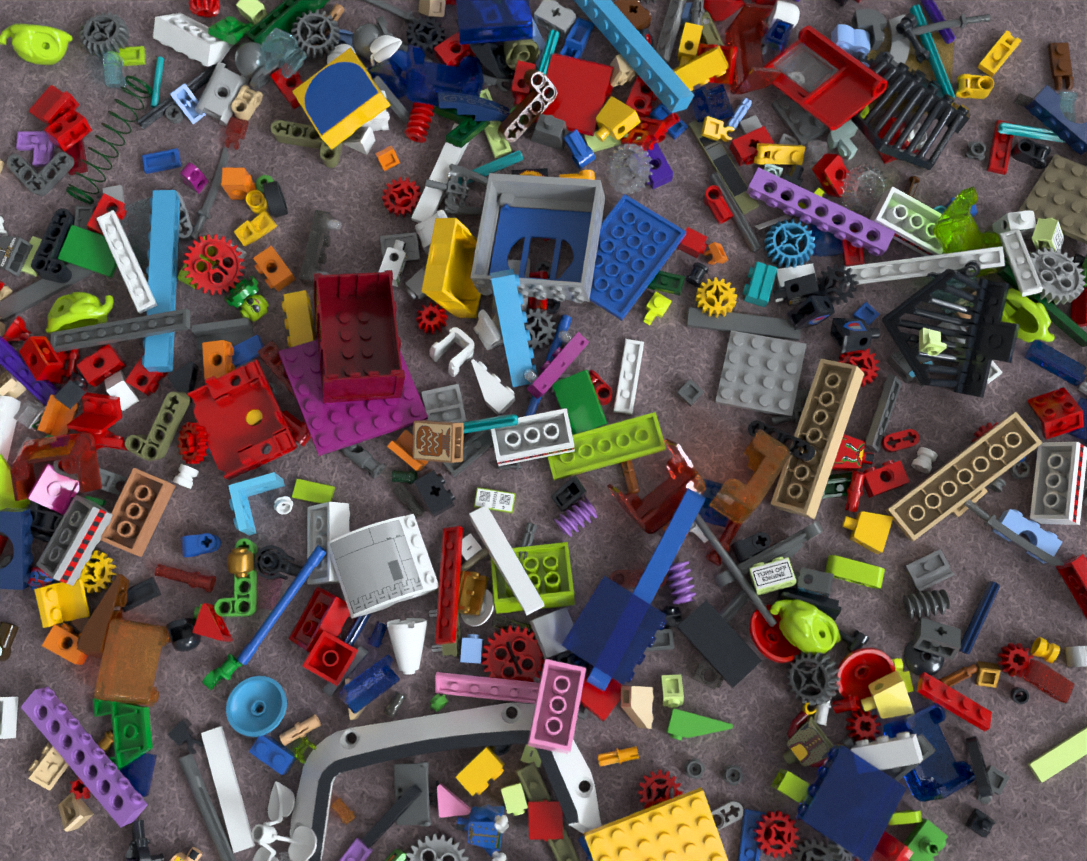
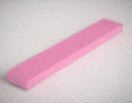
M437 672L435 675V693L531 704H536L540 684L536 682Z

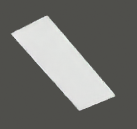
M784 215L754 227L762 229L792 217Z

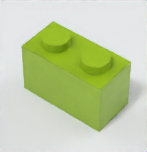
M781 768L771 784V787L798 803L801 800L804 801L810 791L808 789L810 784Z

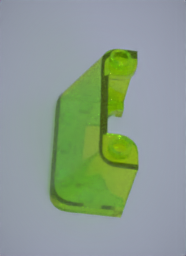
M974 186L962 190L935 222L933 232L945 254L1002 247L999 235L993 231L981 233L970 213L972 205L978 200V194ZM998 267L981 269L978 275L970 279L998 272Z

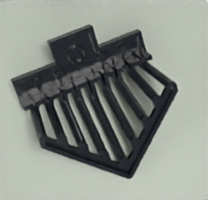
M886 51L884 53L880 52L869 68L887 80V85L890 87L864 119L860 116V113L865 108L853 116L851 121L879 152L931 170L953 133L958 134L970 119V110L962 104L960 106L957 105L952 96L948 94L943 95L941 93V85L935 80L929 81L925 78L926 74L922 71L912 69L910 72L906 64L894 61V56ZM897 91L899 93L898 96L872 129L869 126V123L873 120V118L877 115V113L881 110V108L885 105V103L889 100L893 93ZM907 98L909 100L908 103L901 111L897 119L894 121L892 126L889 128L885 136L881 139L878 136L879 132L882 130V128L885 126V124L888 122V120L891 118V116L894 114V112L897 110V108L900 106L903 100ZM917 105L919 107L899 138L893 146L889 145L888 143L913 107ZM924 112H927V118L905 150L900 149ZM937 119L938 122L936 126L930 133L929 137L923 144L918 154H913L912 152L914 151V149L916 148V146L918 145V143L920 142V140L932 124L933 120ZM944 125L947 126V131L929 159L924 158Z
M946 269L882 318V322L921 385L954 387V392L984 397L992 360L1011 363L1020 327L1019 324L1001 322L1010 284L988 281L982 278L979 279L978 283L956 270ZM954 278L977 291L976 295L946 283ZM936 290H941L974 303L972 308L930 295ZM923 301L970 315L971 318H958L916 308L915 306ZM904 314H912L967 327L968 331L948 329L899 318ZM898 326L919 331L922 328L941 332V335L964 339L965 344L941 340V343L946 344V349L962 351L963 353L962 355L940 353L937 356H930L927 353L919 352V349L911 348L907 341L919 343V335L901 332ZM916 356L960 363V366L947 367L923 364L919 362ZM926 372L957 375V379H931Z

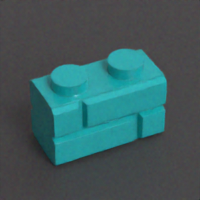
M756 262L754 267H750L747 278H750V282L745 284L742 295H746L744 301L766 307L778 268L761 262Z

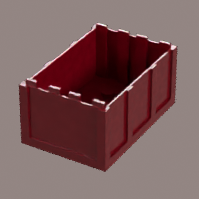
M392 270L375 273L314 274L313 301L323 403L401 398L405 372L402 370L401 339L398 337L397 305L396 301L394 302Z

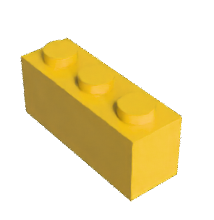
M718 45L673 69V71L692 91L694 89L693 86L697 84L702 86L710 81L709 78L725 74L729 64Z
M306 290L283 294L282 308L287 315L284 322L290 336H287L289 347L316 340L310 298Z

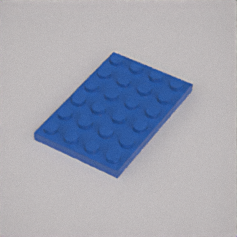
M624 194L601 224L590 301L622 321L684 239L686 231ZM571 263L570 266L567 268V270L563 273V275H565V274L569 271V269H570L571 266H572V263Z

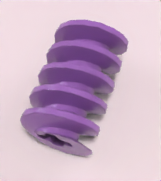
M585 496V502L582 500L578 501L579 507L572 505L573 512L569 509L566 510L567 517L560 514L561 521L556 518L553 519L564 535L567 534L572 537V529L579 532L577 525L584 528V520L591 523L590 516L598 518L596 510Z
M689 561L671 564L667 572L672 574L667 577V580L673 581L669 588L675 589L671 596L677 597L673 604L678 605L696 601L692 599L696 592H690V589L695 586L694 584H688L693 577L686 576L691 569L684 568V566L689 564Z

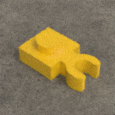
M707 116L704 118L701 136L718 141L721 137L723 141L729 142L732 140V137H729L727 132H733L734 128L730 126L725 128L723 127V121Z

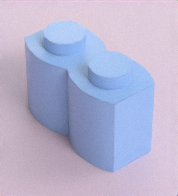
M838 24L831 32V41L853 57L858 59L862 55V59H864L870 52V34L867 31Z

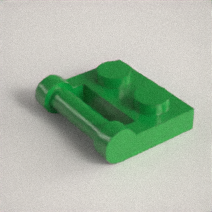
M228 16L208 27V34L235 45L239 42V39L246 36L245 33L254 24H245L234 17Z

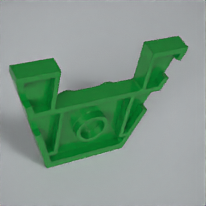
M104 698L93 699L94 717L109 714L112 716L115 757H110L109 759L117 766L118 770L153 748L149 707Z

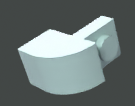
M851 119L838 129L830 130L827 138L830 150L837 147L839 154L842 157L845 156L847 160L854 157L858 150L849 139L855 135L858 129Z

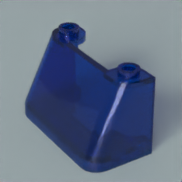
M408 45L406 57V96L410 101L438 106L437 92L461 93L480 97L484 77L478 57H463L459 66L454 67L424 61L425 53L423 49L418 46Z
M935 702L915 710L912 714L894 719L883 727L884 735L888 736L889 739L897 737L896 734L902 732H909L910 735L916 734V736L922 733L936 749L933 754L904 776L912 795L920 802L944 799L976 780L973 769L968 763L955 760L939 726V723L943 722L946 718L945 710Z

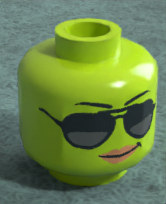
M254 294L244 299V303L240 306L242 310L239 312L243 318H249L251 321L256 322L267 314V307L269 305L262 295Z

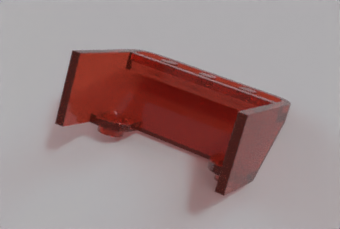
M745 3L726 30L725 45L737 47L732 85L730 84V91L734 95L767 88L781 73L780 69L764 68L761 39L768 31L766 18L773 10L772 5Z
M82 432L25 441L10 468L15 501L28 499L27 496L36 482L33 463L61 460L62 468L66 473H77L80 493L102 489L95 439L92 434Z
M667 438L664 442L674 455L666 463V471L670 477L651 493L640 500L634 493L623 495L619 489L611 484L607 486L624 511L648 534L656 533L671 521L688 488L700 495H703L706 490L704 480L681 446Z

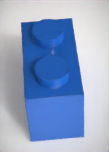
M268 734L259 736L249 750L252 755L281 775L287 774L298 758V755Z

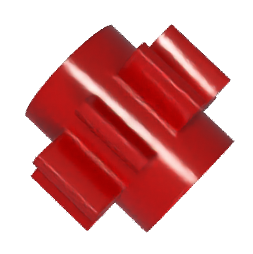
M78 776L76 781H70L72 790L69 792L76 794L75 799H80L82 796L84 799L90 798L89 793L91 791L86 785L83 790L81 789L84 783Z

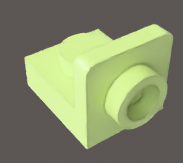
M922 328L919 331V352L927 353L930 356H937L947 348L945 343H941V332Z
M661 675L663 706L670 708L682 706L684 700L682 675Z

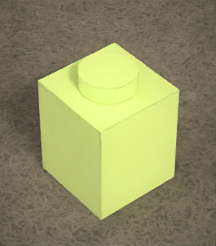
M239 0L236 4L240 14L254 25L267 15L264 5L258 0Z
M521 782L503 787L501 791L507 813H513V816L525 813L524 809L528 808Z

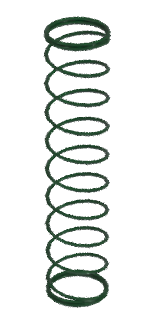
M126 76L125 81L127 84L149 96H137L125 87L121 86L120 88L124 92L138 98L143 105L142 108L129 107L116 98L114 101L129 108L135 114L136 120L123 119L116 113L108 110L110 115L125 122L130 128V132H120L105 123H101L104 127L116 132L123 139V144H114L95 135L99 140L108 143L117 152V156L104 155L88 147L89 150L106 159L111 167L109 169L101 168L81 159L84 163L98 170L103 175L104 180H94L75 171L77 175L91 182L98 192H87L71 184H68L70 187H66L68 194L84 203L94 204V199L86 194H98L100 192L92 181H106L105 175L99 169H112L113 166L106 157H119L117 149L113 146L125 145V140L119 133H131V127L127 122H136L138 120L134 110L144 109V104L140 98H149L153 92L147 83L134 76ZM128 79L141 83L147 91L135 86ZM72 191H74V192H76V193H78V194L84 196V197L87 198L88 200H86V199H84V198H82V197L76 195V194L73 193Z

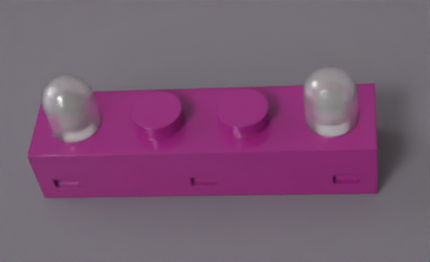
M567 330L559 332L558 337L565 345L562 349L558 347L552 354L554 358L550 362L547 360L540 367L542 371L539 375L532 369L525 370L524 378L530 383L527 390L536 399H539L547 392L589 343L579 332L574 336Z

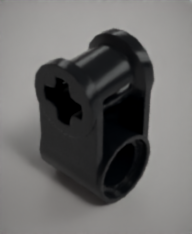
M1024 138L1012 148L1011 156L1013 159L1028 164L1031 167L1043 169L1046 166L1045 160L1047 155L1050 154L1051 148Z
M759 532L733 543L731 548L738 562L742 563L767 549L770 545V537L764 532ZM758 538H759L761 541H763V540L765 541V543L763 544V546H762L761 544H758V545L756 544L757 541H758Z

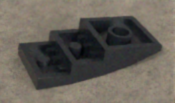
M466 17L458 18L456 22L463 37L484 66L497 78L513 80L515 70H512L506 64L503 46L496 45L492 33L484 32L479 20Z

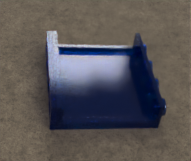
M455 0L460 44L533 39V22L529 0Z
M604 576L561 645L624 685L625 682L630 683L634 677L635 672H633L636 664L640 666L646 655L643 653L646 648L653 646L657 639L654 637L657 630L662 631L667 623L665 619L666 614Z
M835 745V747L833 746L827 754L828 760L825 765L819 768L816 782L812 783L808 788V796L805 802L799 805L796 819L803 821L851 853L857 860L869 861L907 788L845 746Z

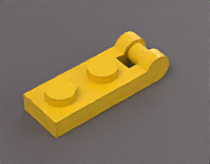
M1007 30L977 68L993 77L1022 40L1018 37L1014 38L1011 36V32Z
M758 143L756 147L758 152L754 158V163L760 165H802L806 147L803 145Z

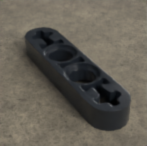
M755 420L748 426V433L755 439L802 461H809L815 455L814 447L806 441L764 422ZM760 428L765 432L764 434H762L760 432L755 431V429ZM776 432V440L769 441V436ZM790 439L793 440V445L789 449H785V442ZM798 447H800V448H802V449H804V450L807 449V450H808L807 454H806V453H802V452H800L799 450H797Z
M417 784L411 786L364 836L361 842L368 849L383 836L421 795L423 791Z

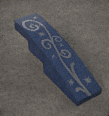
M437 92L439 108H456L457 115H474L475 121H504L510 115L508 107L488 99L461 93Z

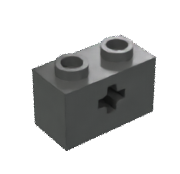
M921 617L914 628L913 648L953 660L961 648V629Z

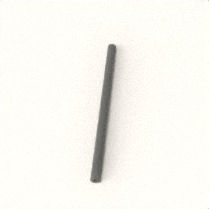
M698 513L694 520L769 626H774L777 621Z

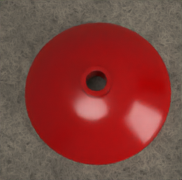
M765 605L770 612L772 605ZM757 609L752 614L749 622L750 635L757 649L765 657L775 662L786 663L795 659V655L800 654L801 650L797 646H793L779 629L781 621L779 613L777 615L771 613L777 623L770 627Z
M861 648L851 652L841 661L837 668L839 672L836 673V676L841 678L840 681L836 682L840 686L838 691L845 699L850 695L857 696L859 700L871 697L869 684L895 671L892 660L885 652L876 648Z

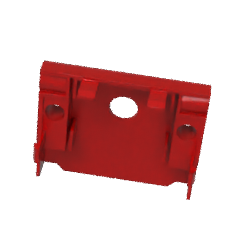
M258 360L217 379L215 376H212L205 380L206 385L187 393L196 405L193 413L197 422L200 423V426H204L203 431H207L205 438L209 440L207 445L218 469L226 473L223 477L227 480L254 470L297 448L296 442ZM241 379L240 384L234 386L235 380ZM251 410H259L262 413L263 418L258 425L252 426L247 422L246 417ZM267 446H271V451L268 454H264V449Z

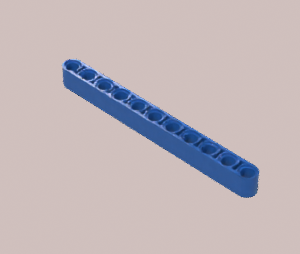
M689 488L685 492L586 682L602 691H605L706 497Z

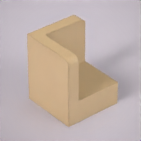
M419 0L418 12L427 16L444 17L446 0Z

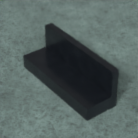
M790 587L778 591L777 601L802 600L815 606L834 621L841 612V607L838 606L839 600Z

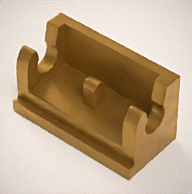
M460 571L459 613L480 616L489 580L487 576H478L479 573Z

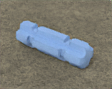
M742 99L741 104L728 121L727 127L730 126L736 130L738 123L743 119L751 106L752 101L750 99Z

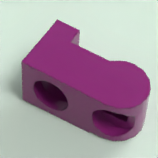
M190 162L179 173L184 179L183 183L198 194L209 182L205 175Z

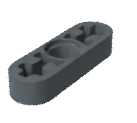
M360 646L357 649L359 651L339 685L336 686L328 682L322 690L329 697L336 693L345 682V679H348L369 654L365 648Z

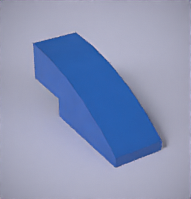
M578 17L565 40V45L560 55L580 59L594 28V23Z

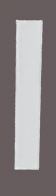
M454 123L452 130L459 124ZM446 142L429 180L446 184L450 180V177H448V173L451 171L449 165H458L468 143L459 148ZM425 187L413 213L412 221L421 223L431 218L436 213L445 195V191Z
M487 505L469 513L471 523L489 550V555L526 615L544 607L542 599Z

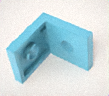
M273 472L228 485L231 495L229 504L235 512L236 517L233 520L236 529L247 535L256 534L248 497L285 486L283 478Z

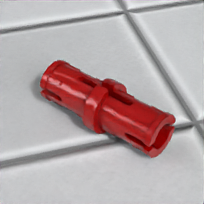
M853 471L850 488L847 489L848 499L845 510L850 512L858 511L859 499L863 495L862 485L865 473Z

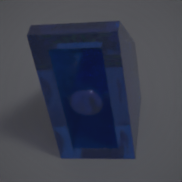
M777 18L765 37V46L782 52L788 43L794 24Z

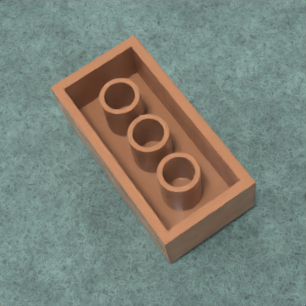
M133 468L111 513L113 514L111 522L101 535V541L142 557L176 486Z

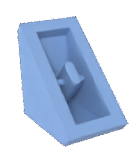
M185 83L170 93L177 106L192 124L206 115L203 113L201 116L195 111L198 100Z

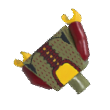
M808 702L803 705L802 711L791 721L786 742L790 749L782 755L788 764L798 759L804 767L809 765L812 768H825L838 760V757H846L848 752L840 754L839 749L844 745L837 744L833 746L812 716L808 718L809 715L816 712V708L812 712L807 710V705L810 704Z

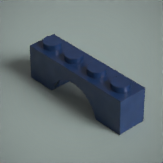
M1046 85L1025 108L1047 128L1058 135L1061 140L1072 147L1074 151L1080 155L1084 154L1087 151V122L1074 123L1068 120L1060 109L1061 96Z
M5 508L0 510V532L7 535L14 546L12 561L9 565L0 569V589L23 590L29 587L28 581L33 562V554L31 553V544L33 542L31 524L33 518L28 508Z

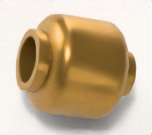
M246 547L231 549V552L227 555L228 572L235 574V577L248 576V572L254 569L253 553Z

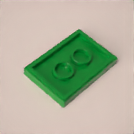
M71 225L58 259L112 278L117 264L105 237Z
M588 370L553 383L552 386L561 409L567 408L572 435L608 424Z

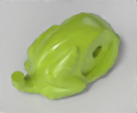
M16 23L7 27L0 34L1 45H6L7 39L11 37L13 49L18 56L26 62L38 65H54L64 57L68 43L73 40L72 36L65 31L33 24Z
M1009 288L1001 322L1019 324L1017 338L1029 343L1034 340L1052 342L1055 336L1048 331L1051 320L1042 303H1034L1028 297H1022L1020 291Z
M73 292L72 294L59 297L48 314V324L45 331L51 335L52 332L106 323L108 320L107 316L113 307V296L107 295L104 305L98 297L85 292Z
M779 600L771 607L770 612L777 615L779 613L781 619L779 629L793 646H797L807 655L809 652L814 656L819 652L824 654L841 640L835 621L802 600Z

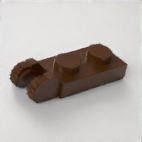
M1068 42L1050 43L1048 45V52L1055 90H1061L1062 78H1065L1066 90H1072L1074 78L1072 76Z

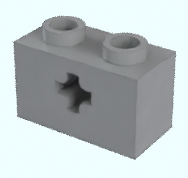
M543 0L534 13V22L548 31L552 29L558 31L559 37L565 39L576 22V14L571 9L562 7L555 0Z

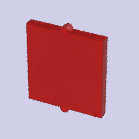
M547 799L543 801H528L529 840L544 839V841H548V839H563V811L559 801H547Z

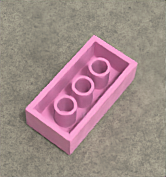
M545 659L527 746L563 754L571 752L586 668Z

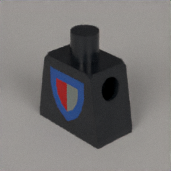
M810 296L788 312L787 315L794 330L818 325L833 315L835 310L828 296Z
M833 318L830 335L840 351L845 353L868 349L871 339H878L880 331L878 327L870 328L864 319Z

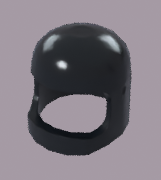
M183 618L166 624L172 646L176 651L186 652L199 646L201 635L192 633L197 619Z

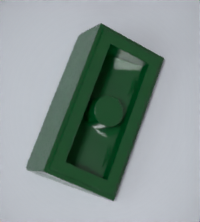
M853 472L831 474L822 499L848 496L847 489L850 488Z

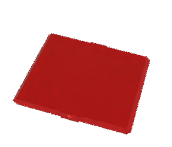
M553 53L546 77L556 87L557 97L542 114L552 115L554 118L565 121L569 131L577 129L581 134L594 136L597 128L596 117L604 107L614 67ZM548 88L545 89L544 96L548 93Z

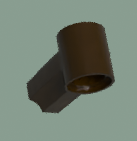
M3 621L0 623V647L2 648L0 662L8 660L11 656V646L19 629L17 625Z

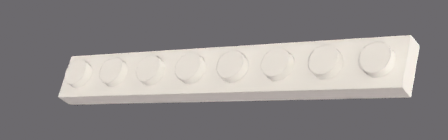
M1002 246L848 266L846 270L852 268L853 270L850 274H857L854 281H858L859 284L923 277L927 276L930 272L942 273L946 269L957 270L963 268L970 260L978 261L981 269L1002 267L1005 264Z

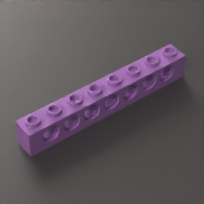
M759 167L746 192L751 198L763 200L772 208H780L789 216H797L804 223H812L821 231H829L838 239H846L857 248L863 247L874 256H882L886 252L896 232ZM764 187H770L773 192H766ZM781 195H787L790 200H783ZM798 203H804L806 205V208H800L798 206ZM815 211H821L823 213V216H817L815 214ZM832 219H838L840 221V224H834L832 222ZM849 227H855L857 229V233L851 232ZM866 235H872L874 237V241L868 240Z
M49 687L34 690L21 706L23 711L116 823L123 827L134 822L148 805L142 795L133 788L130 781L122 775L117 766L106 756L104 750L95 743L92 736L84 730L80 722L68 711L66 705L58 699L53 690Z

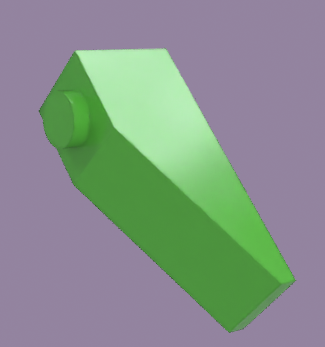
M672 708L666 732L671 733L670 738L682 741L683 737L691 738L732 729L733 724Z

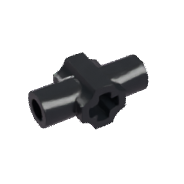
M794 164L790 172L785 173L783 179L800 187L803 181L801 175L804 168ZM781 195L783 200H790L787 195Z

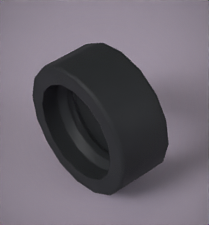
M278 181L263 184L264 195L273 218L287 215L286 201Z

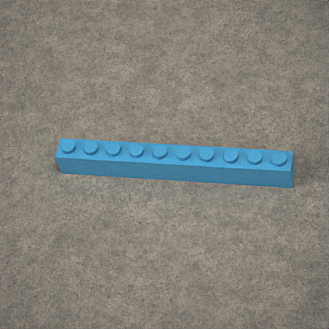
M574 0L671 113L687 109L694 94L611 0Z
M153 190V197L150 198L152 214L149 215L151 231L148 233L150 249L147 250L149 266L146 268V273L149 277L148 285L158 306L147 310V315L176 310L180 197L176 190ZM175 332L143 337L145 355L142 356V365L149 372H173Z

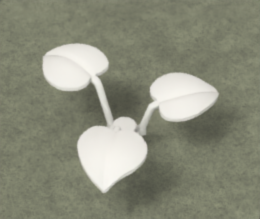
M383 35L373 41L370 46V51L373 53L370 56L372 69L365 67L372 79L376 77L375 74L377 73L374 59L378 63L388 60L402 44L401 39ZM348 44L335 46V50H331L330 55L327 56V64L350 47L355 54L356 52Z
M279 782L274 783L269 800L268 816L271 822H264L263 825L257 824L252 829V840L264 846L258 849L253 861H279L275 857L276 851L268 845L275 841V839L291 842L288 853L292 861H307L314 854L317 846V838L311 828L307 826L297 827L294 830L292 839L277 835V831L271 826L282 822L283 817H288L292 813L295 804L293 792Z

